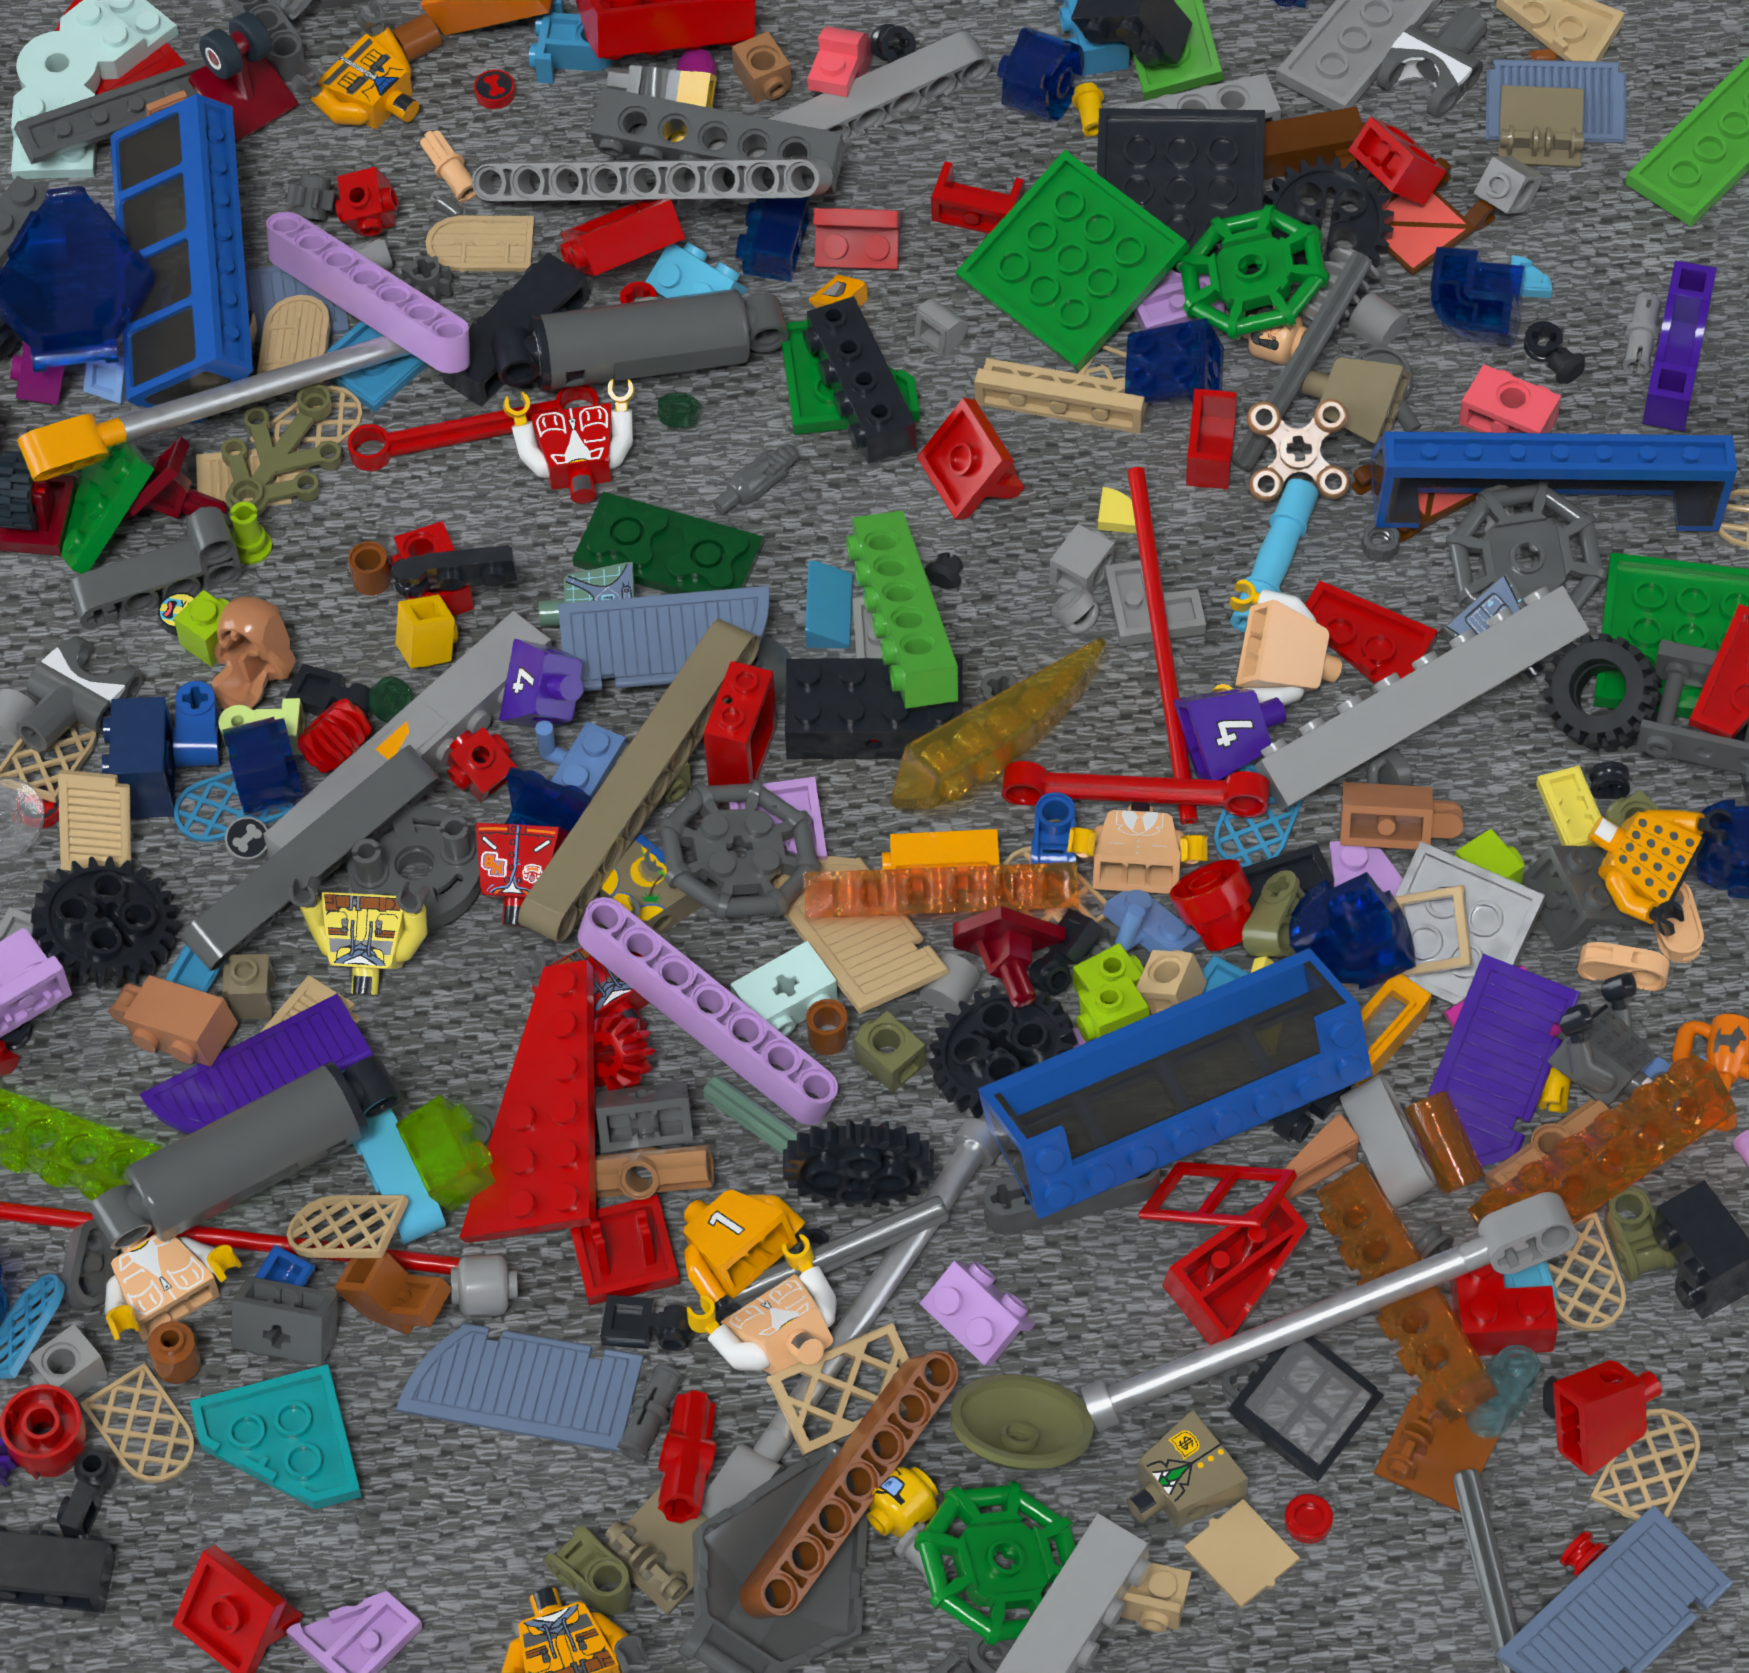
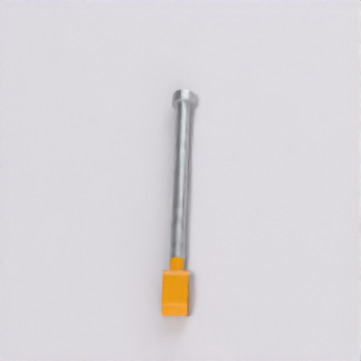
M381 336L101 423L96 422L94 414L76 416L29 431L20 436L17 442L33 481H44L105 460L110 455L108 447L411 353L387 337Z

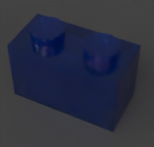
M809 197L757 198L756 202H749L746 213V226H748L746 234L739 235L736 247V258L742 259L744 275L792 282L810 220Z

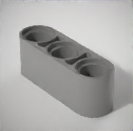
M1381 1073L1340 1095L1343 1108L1354 1131L1359 1136V1142L1384 1194L1395 1209L1437 1187L1435 1176L1389 1082Z

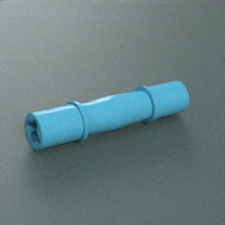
M1302 479L1289 480L1275 512L1269 519L1271 527L1259 549L1251 575L1245 578V580L1254 585L1256 592L1261 593L1263 589L1281 593L1279 587L1291 565L1299 538L1306 534L1307 523L1319 496L1318 489L1308 481ZM1242 592L1239 599L1244 600L1249 598V596ZM1234 610L1230 622L1236 630L1246 632L1249 610L1246 612Z

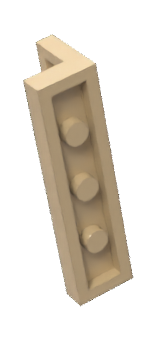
M986 358L984 369L978 368L974 381L975 400L978 405L1141 434L1151 397V386Z

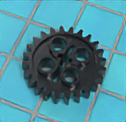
M1318 156L1315 167L1310 168L1309 164L1302 159L1300 161L1299 173L1288 166L1285 168V181L1277 177L1273 179L1272 188L1275 192L1265 191L1263 201L1269 205H1276L1278 211L1306 225H1316L1320 231L1327 191L1329 189L1334 190L1335 195L1330 217V228L1326 242V251L1323 255L1324 261H1330L1329 254L1334 248H1337L1333 242L1344 239L1353 245V250L1368 256L1372 260L1374 267L1379 266L1381 257L1378 253H1387L1389 243L1385 239L1392 238L1394 228L1387 224L1393 221L1394 211L1384 210L1389 205V195L1377 196L1381 190L1382 183L1380 181L1370 185L1367 183L1370 174L1368 169L1356 175L1354 174V161L1350 162L1346 169L1340 168L1339 157L1335 156L1331 166H1325L1322 157ZM1302 195H1312L1318 200V203L1306 205L1299 200V197ZM1351 201L1357 204L1360 209L1355 212H1348L1340 206V203ZM1276 228L1272 231V236L1280 240V237L1286 239L1290 236ZM1305 250L1293 254L1295 265H1307Z
M108 856L105 866H98L95 858L89 857L88 868L83 869L79 863L72 861L70 874L58 868L55 873V882L44 880L42 893H36L34 908H32V937L38 940V946L44 954L49 953L48 958L54 955L60 964H63L66 977L70 976L73 972L79 973V985H83L89 977L95 978L97 989L102 988L105 979H111L114 986L120 988L122 977L127 976L131 982L137 984L139 982L140 970L147 975L153 976L156 963L165 965L168 951L174 950L175 936L178 933L179 921L175 920L178 907L177 905H171V891L160 892L161 878H155L150 881L146 880L148 868L143 867L136 873L130 871V860H126L121 868L114 866V860L111 856ZM101 895H110L113 897H104ZM67 918H75L78 920L72 921L68 920ZM138 923L143 924L144 926H134L131 924ZM97 947L108 948L109 950L97 949Z
M992 985L990 997L984 998L981 993L975 991V1003L972 1005H968L960 1000L958 1005L961 1013L958 1016L946 1013L944 1016L949 1024V1028H936L935 1033L941 1042L930 1044L934 1058L929 1060V1064L934 1072L933 1078L948 1103L954 1101L958 1111L961 1113L970 1108L974 1118L978 1119L984 1113L978 1092L979 1088L1026 1069L1024 1066H1033L1073 1049V1045L1077 1044L1078 1040L1073 1031L1074 1027L1068 1013L1064 1012L1059 1001L1052 1002L1048 992L1044 991L1038 996L1034 993L1035 1001L1033 1004L1016 1008L1011 1004L1007 992L1000 994L996 985Z
M846 1119L845 1126H838L829 1121L827 1122V1129L811 1126L810 1134L798 1132L797 1140H788L787 1149H783V1180H788L789 1189L798 1188V1196L811 1194V1202L814 1203L827 1199L829 1207L835 1206L839 1202L845 1203L846 1207H854L855 1204L872 1207V1203L875 1202L888 1207L890 1199L906 1202V1194L919 1196L920 1188H929V1180H934V1149H930V1142L928 1140H920V1133L907 1134L906 1126L889 1129L888 1121L881 1123L879 1126H873L870 1119H866L862 1124L857 1125L851 1119Z

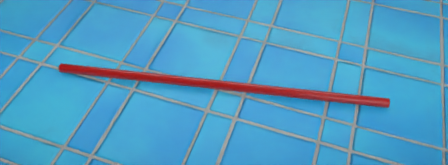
M0 1201V1220L74 1229L76 1226L94 1219L91 1212ZM199 1225L176 1235L177 1238L188 1237L209 1246L229 1245L233 1249L270 1253L275 1244L296 1256L304 1257L298 1255L291 1248L287 1236ZM150 1230L146 1237L150 1238L155 1234ZM295 1238L297 1245L307 1240L306 1238ZM319 1240L322 1246L330 1243V1241ZM341 1243L335 1248H344V1246ZM312 1244L311 1246H309V1247H307V1248H317V1247L315 1246V1244ZM388 1248L385 1251L405 1270L451 1275V1267H458V1263L462 1258ZM315 1258V1259H324V1260H332V1261H340V1262H348V1263H349V1261H350L351 1258Z

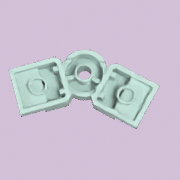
M83 0L60 18L59 31L44 33L29 41L21 50L16 63L22 90L14 95L11 122V131L14 138L11 164L13 179L17 176L24 179L95 177L97 142L31 165L14 130L16 123L95 96V91L100 84L101 77L108 80L122 77L166 42L169 43L179 35L177 25L146 0Z

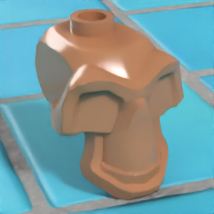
M244 596L234 598L225 606L218 622V642L214 649V656L220 664L226 665V667L213 678L211 684L220 706L224 710L234 705H244L253 709L262 699L264 688L268 681L288 678L296 663V658L290 650V638L280 611L274 604L258 597Z

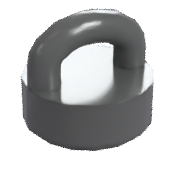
M1388 749L1373 758L1367 771V783L1411 786V768L1401 753Z

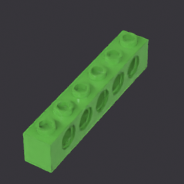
M903 510L853 517V535L846 536L847 553L850 562L855 561V576L858 587L865 586L863 587L865 609L867 613L874 612L872 613L873 632L876 639L882 638L880 642L884 665H891L889 673L893 692L900 691L905 708L958 701V666Z

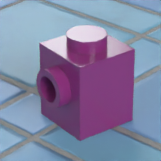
M25 333L22 355H13L9 379L18 381L16 398L30 400L35 403L58 405L65 366L66 339Z

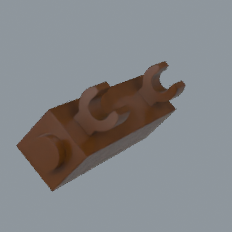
M1357 106L1266 122L1264 180L1284 176L1285 168L1288 166L1299 173L1300 161L1302 159L1309 164L1310 168H1313L1316 165L1318 156L1322 157L1325 166H1331L1335 156L1339 157L1340 168L1346 169L1348 164L1354 161V171H1358L1357 163L1360 162L1348 151L1366 122H1362Z

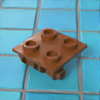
M1428 1390L1426 1395H1420V1397L1413 1394L1374 1471V1475L1460 1512L1453 1484L1455 1473L1462 1470L1476 1469L1481 1476L1501 1432L1446 1409L1443 1404L1445 1397L1438 1391Z

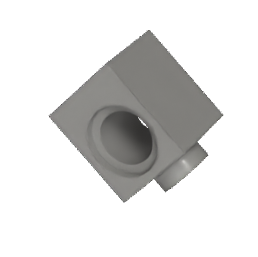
M1512 156L1492 157L1474 194L1507 214L1524 213L1532 202L1545 176Z
M1077 524L1050 559V583L1065 591H1069L1076 586H1085L1092 594L1105 578V565L1114 564V542L1110 541L1107 536L1099 531L1089 530Z
M75 1324L28 1356L34 1373L29 1377L32 1386L41 1384L58 1386L68 1391L75 1399L108 1375L101 1355ZM64 1365L74 1366L65 1374H55L56 1370Z

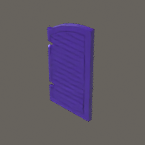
M1486 954L1482 955L1413 1131L1430 1167L1442 1169L1477 1168L1504 1161L1521 1149L1525 1135L1512 1130L1516 1118L1526 1123H1531L1552 1065L1547 1061L1562 1043L1561 1039L1553 1037L1549 1033L1553 1023L1560 1026L1561 1018L1565 1015L1566 1010L1576 1006L1581 994L1579 991Z
M337 993L221 1052L211 1067L199 1063L139 1095L148 1110L157 1119L178 1131L191 1134L330 1061L342 1072L354 1063L374 1055Z

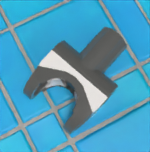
M1464 7L1459 8L1435 36L1414 25H1410L1394 42L1383 60L1377 76V85L1389 91L1397 81L1406 78L1425 77L1431 80L1435 89L1428 101L1427 112L1437 118H1441L1461 101L1480 77L1483 62L1470 56L1468 53L1485 35L1487 31L1486 21L1476 10Z
M74 636L50 652L30 674L27 682V692L41 701L17 723V733L28 747L37 752L46 751L76 721L98 734H103L104 717H111V699L135 698L142 686V672L131 665H127L122 669L118 668L112 673L104 675H94L85 672L82 668L91 658L92 643L80 636Z

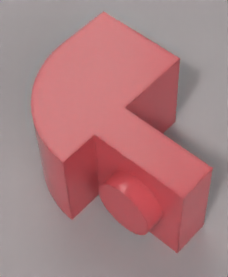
M825 26L818 37L819 51L807 78L808 90L848 97L854 79L867 74L871 65L870 36L868 33Z

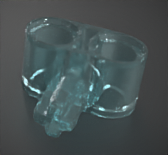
M1511 1345L1505 1347L1493 1361L1485 1365L1459 1348L1451 1346L1447 1347L1442 1353L1438 1367L1440 1370L1472 1388L1466 1412V1424L1474 1434L1483 1438H1494L1507 1430L1530 1401L1540 1370V1360L1537 1354L1530 1348L1523 1345Z

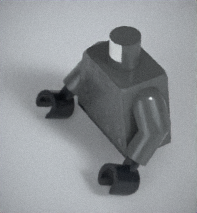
M1630 972L1607 978L1601 986V993L1606 1001L1611 1002L1612 1008L1605 1004L1592 1014L1589 1007L1583 1003L1566 1010L1565 1015L1561 1018L1560 1028L1567 1037L1547 1062L1597 1100L1600 1099L1605 1105H1611L1625 1093L1645 1110L1659 1096L1663 1089L1644 1073L1655 1059V1054L1632 1030L1630 1007H1625L1624 999L1633 997L1636 994L1637 985L1634 976Z

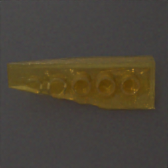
M1101 637L906 745L890 803L895 808L934 809L948 800L950 802L958 800L969 788L980 782L987 783L994 779L1003 768L1027 752L1045 736L1079 699L1099 668L1107 642Z

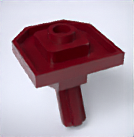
M180 436L150 463L154 471L121 521L133 517L144 506L178 519L180 512L191 515L200 507H217L225 514L227 505L225 501L190 489L192 481L180 471L190 444Z
M998 906L953 923V948L981 956L988 974L1002 980L1011 1004L1016 1008L1031 1005L1035 1001V990L1025 969L1032 962V952L1066 940L1065 927L1003 906Z

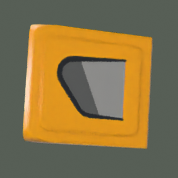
M837 274L809 298V303L818 308L854 296L860 307L868 300L867 284L862 280Z

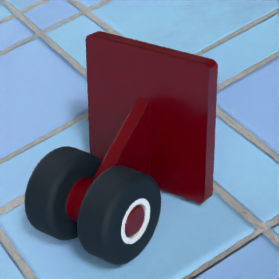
M243 12L230 20L229 34L222 29H213L201 37L199 47L206 65L191 73L188 78L189 83L197 94L232 106L235 143L287 114L298 105L294 95L266 58L272 51V42L266 27L256 15L250 12Z

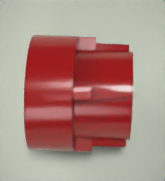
M1224 859L1206 864L1181 878L1172 887L1169 895L1182 922L1186 925L1194 926L1207 950L1219 951L1242 942L1244 924L1253 912L1247 900L1252 893V888L1237 860Z
M48 1384L34 1385L18 1392L4 1407L0 1418V1432L11 1458L18 1465L25 1468L26 1472L32 1475L35 1480H38L39 1476L55 1477L66 1473L84 1453L86 1438L85 1421L77 1401L63 1388ZM53 1427L49 1432L45 1434H36L37 1432L45 1428Z

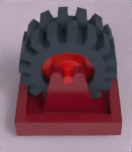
M3 451L2 456H0V551L61 556L78 487L76 477L60 475L35 482L31 477L21 451Z

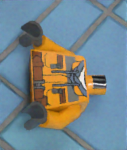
M545 1588L530 1596L529 1600L535 1616L518 1623L519 1637L509 1643L501 1673H620L619 1665L623 1673L630 1672L629 1662L635 1659H643L644 1663H647L649 1658L640 1637L630 1636L624 1629L600 1612L590 1613L584 1602H575L562 1606L556 1588Z

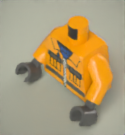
M371 1L369 4V9L374 14L375 20L369 19L362 9L358 11L356 21L361 28L372 30L374 33L372 37L365 34L321 77L315 65L305 63L299 70L308 81L304 80L299 74H296L291 81L295 92L299 94L309 92L312 95L310 100L337 125L361 126L364 124L377 129L391 114L404 122H410L419 110V102L410 97L413 93L410 79L412 75L411 67L403 48L390 28L383 27L381 20L384 17V9L377 1Z

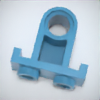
M552 0L549 13L536 16L535 34L539 38L537 44L531 43L529 66L530 68H536L537 83L554 84V68L600 71L613 63L614 60L597 58L587 41L580 15L564 13L563 0Z

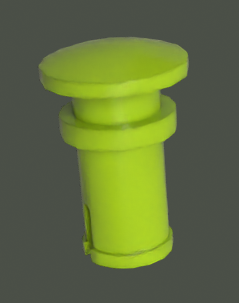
M244 501L235 504L230 509V515H232L230 518L234 527L232 537L237 548L240 563L253 565L267 559L273 545L270 536L258 522L257 508L254 504Z

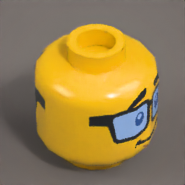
M896 1467L894 1472L879 1488L875 1487L872 1491V1495L875 1494V1498L868 1506L870 1512L867 1514V1519L881 1535L887 1536L890 1533L898 1538H902L910 1528L921 1522L927 1523L937 1511L935 1498L938 1497V1490L931 1479L920 1469L912 1467L909 1470L905 1467Z

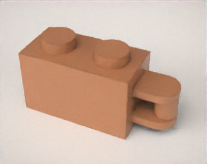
M1343 782L1340 845L1417 850L1420 841L1431 845V838L1451 839L1459 836L1463 831V810L1461 806L1454 801L1433 800V787Z
M151 975L148 976L142 987L125 984L115 1003L108 1010L111 1017L127 1026L132 1034V1041L141 1049L148 1052L159 1050L171 1054L183 1063L192 1064L194 1061L210 1067L238 1025L224 998Z

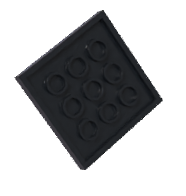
M1099 108L1097 174L1185 239L1191 249L1210 227V220L1218 216L1220 219L1262 209L1265 110ZM1221 241L1215 245L1207 257H1210L1213 253H1215V256L1218 255L1222 250ZM1176 263L1171 270L1180 273L1176 268ZM1251 264L1248 266V271L1243 274H1254L1260 269L1257 268L1256 264Z

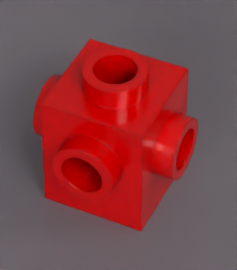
M376 166L337 176L340 199L336 200L335 206L338 218L342 224H346L356 235L359 234L365 237L376 236L382 233L383 229L396 226L394 211L398 210L399 207L398 198L394 188L390 186L388 178Z
M484 727L474 734L467 730L449 745L452 751L449 753L447 765L450 767L447 770L448 776L461 791L468 789L480 803L515 777L517 766L509 758L511 750L497 733L490 735Z

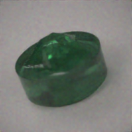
M675 392L666 394L658 400L657 418L661 423L670 427L686 428L695 425L699 421L700 403L693 396Z
M393 676L382 678L368 692L370 710L378 719L384 722H389L414 700L410 687L403 680Z

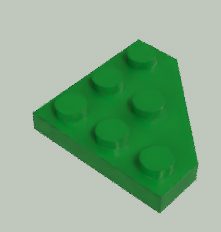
M807 321L786 323L789 337L787 342H782V355L793 434L848 429L850 424L846 416L840 418L836 412L832 397L834 393L832 386H825L821 380L817 366L819 359L816 353L809 354L805 346L802 331L808 329ZM889 367L914 421H920L915 378L902 369L897 372Z
M131 440L108 447L110 455L105 460L83 468L81 471L61 551V556L69 567L80 574L91 569L154 471L153 466Z

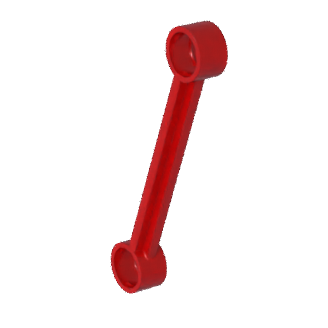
M589 385L562 388L557 394L556 400L530 405L526 412L527 421H531L530 414L562 410L573 400H586L592 405H598L597 393ZM524 406L511 409L514 411H521L524 409ZM504 410L389 433L379 425L365 424L355 428L350 433L347 444L351 462L356 468L363 471H376L385 467L393 456L513 433L512 426L515 425L514 418L509 417ZM375 440L384 444L382 450L373 455H362L356 452L357 447L366 441Z
M1016 761L1008 764L1004 769L1001 794L1005 801L1016 805L1036 806L1037 801L1045 794L1059 792L1071 799L1224 806L1226 811L1235 816L1252 818L1261 816L1268 810L1270 782L1265 776L1250 771L1235 772L1229 775L1226 780L1054 773L1047 772L1043 766L1034 762Z

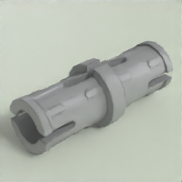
M1647 292L1640 293L1635 297L1633 319L1627 325L1625 333L1628 346L1623 361V369L1626 372L1632 373L1634 362L1638 359L1637 374L1644 375L1650 370L1652 347L1658 342L1659 329L1657 321L1662 305L1660 297L1653 294L1651 305L1649 308L1646 307L1649 294Z

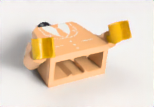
M1134 802L1128 807L1127 811H1109L1104 825L1096 826L1094 829L1071 827L1067 852H1075L1082 860L1094 861L1092 889L1116 891L1142 890L1147 893L1170 894L1172 887L1179 881L1180 867L1188 868L1200 860L1208 861V842L1205 835H1185L1182 831L1175 830L1173 818L1168 813L1153 812V808L1148 803Z

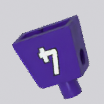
M514 639L499 721L535 728L540 721H549L553 726L570 722L574 715L576 700L583 693V683L580 679L583 667L582 659L553 646Z
M1236 688L1173 700L1198 779L1220 780L1262 756L1261 750L1271 744L1267 728L1286 722L1285 709L1279 698L1275 697L1259 703L1256 692L1251 689Z

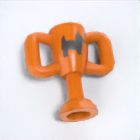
M1721 1014L1713 1018L1711 1025L1696 1020L1685 1022L1677 1030L1671 1056L1673 1065L1683 1073L1688 1072L1696 1062V1060H1690L1694 1037L1698 1034L1708 1040L1706 1047L1707 1063L1704 1073H1710L1713 1079L1710 1097L1694 1106L1691 1118L1698 1126L1724 1132L1730 1131L1737 1125V1115L1733 1107L1727 1102L1731 1084L1735 1083L1739 1078L1749 1080V1019L1736 1014Z

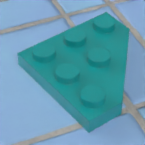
M328 1364L190 1400L202 1451L315 1510L362 1497Z

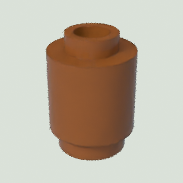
M170 1321L160 1324L151 1332L147 1347L155 1372L159 1378L168 1383L179 1384L194 1377L200 1368L201 1357L191 1329L183 1323Z

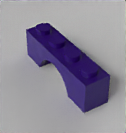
M1676 260L1674 262L1642 424L1685 431L1712 297L1716 267Z

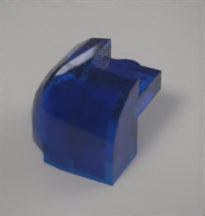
M1437 247L1430 292L1431 303L1441 325L1452 334L1470 341L1513 345L1517 339L1521 323L1520 306L1526 274L1525 267L1482 262L1478 250Z
M1368 872L1334 888L1327 879L1311 888L1299 900L1291 914L1292 917L1289 923L1290 946L1296 953L1310 948L1341 984H1358L1359 990L1380 984L1416 967L1412 934L1398 902L1390 890L1383 893ZM1323 976L1324 984H1326L1328 981Z

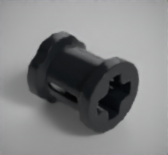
M883 24L878 26L870 37L872 52L882 60L893 62L913 53L916 49L914 34L903 26ZM894 37H898L899 43L892 46V50L888 49L887 42H891Z

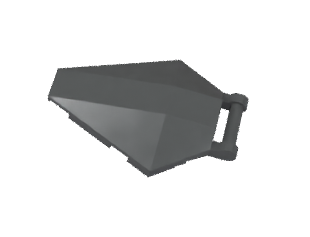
M835 1443L827 1444V1446L808 1458L801 1459L762 1484L732 1507L725 1508L709 1518L692 1533L694 1624L678 1648V1653L689 1660L695 1657L718 1673H785L854 1641L862 1633L864 1598H860L859 1594L860 1576L865 1570L867 1514L869 1507L791 1613L767 1619H754L746 1614L740 1603V1590L743 1583L842 1447ZM847 1474L846 1485L848 1490L853 1493L854 1481L850 1474ZM821 1510L819 1521L822 1528L826 1531L828 1520L825 1513ZM794 1547L792 1559L796 1567L799 1568L801 1556ZM767 1585L765 1597L769 1605L772 1606L774 1603V1593L772 1588Z

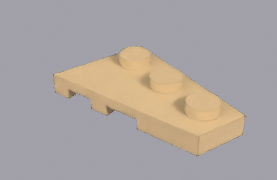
M1497 0L1496 8L1565 61H1600L1623 25L1625 12L1594 0Z

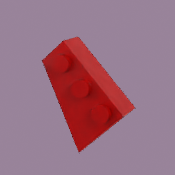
M1283 1196L1261 1228L1227 1226L1170 1266L1162 1287L1209 1345L1233 1337L1241 1330L1300 1246L1308 1229V1224L1287 1198ZM1261 1203L1255 1206L1247 1213H1245L1243 1216H1252L1258 1209V1207L1261 1205Z

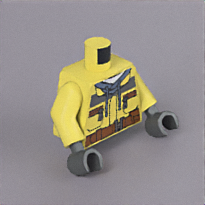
M310 876L307 884L308 891L299 887L296 878L293 880L289 890V898L292 903L300 907L308 929L321 953L328 957L330 965L352 967L351 993L378 995L380 968H402L404 962L413 957L427 936V914L424 903L430 895L429 887L423 885L417 896H415L409 890L410 883L406 881L397 896L322 892L321 899L319 896H316L320 887V881L317 877Z

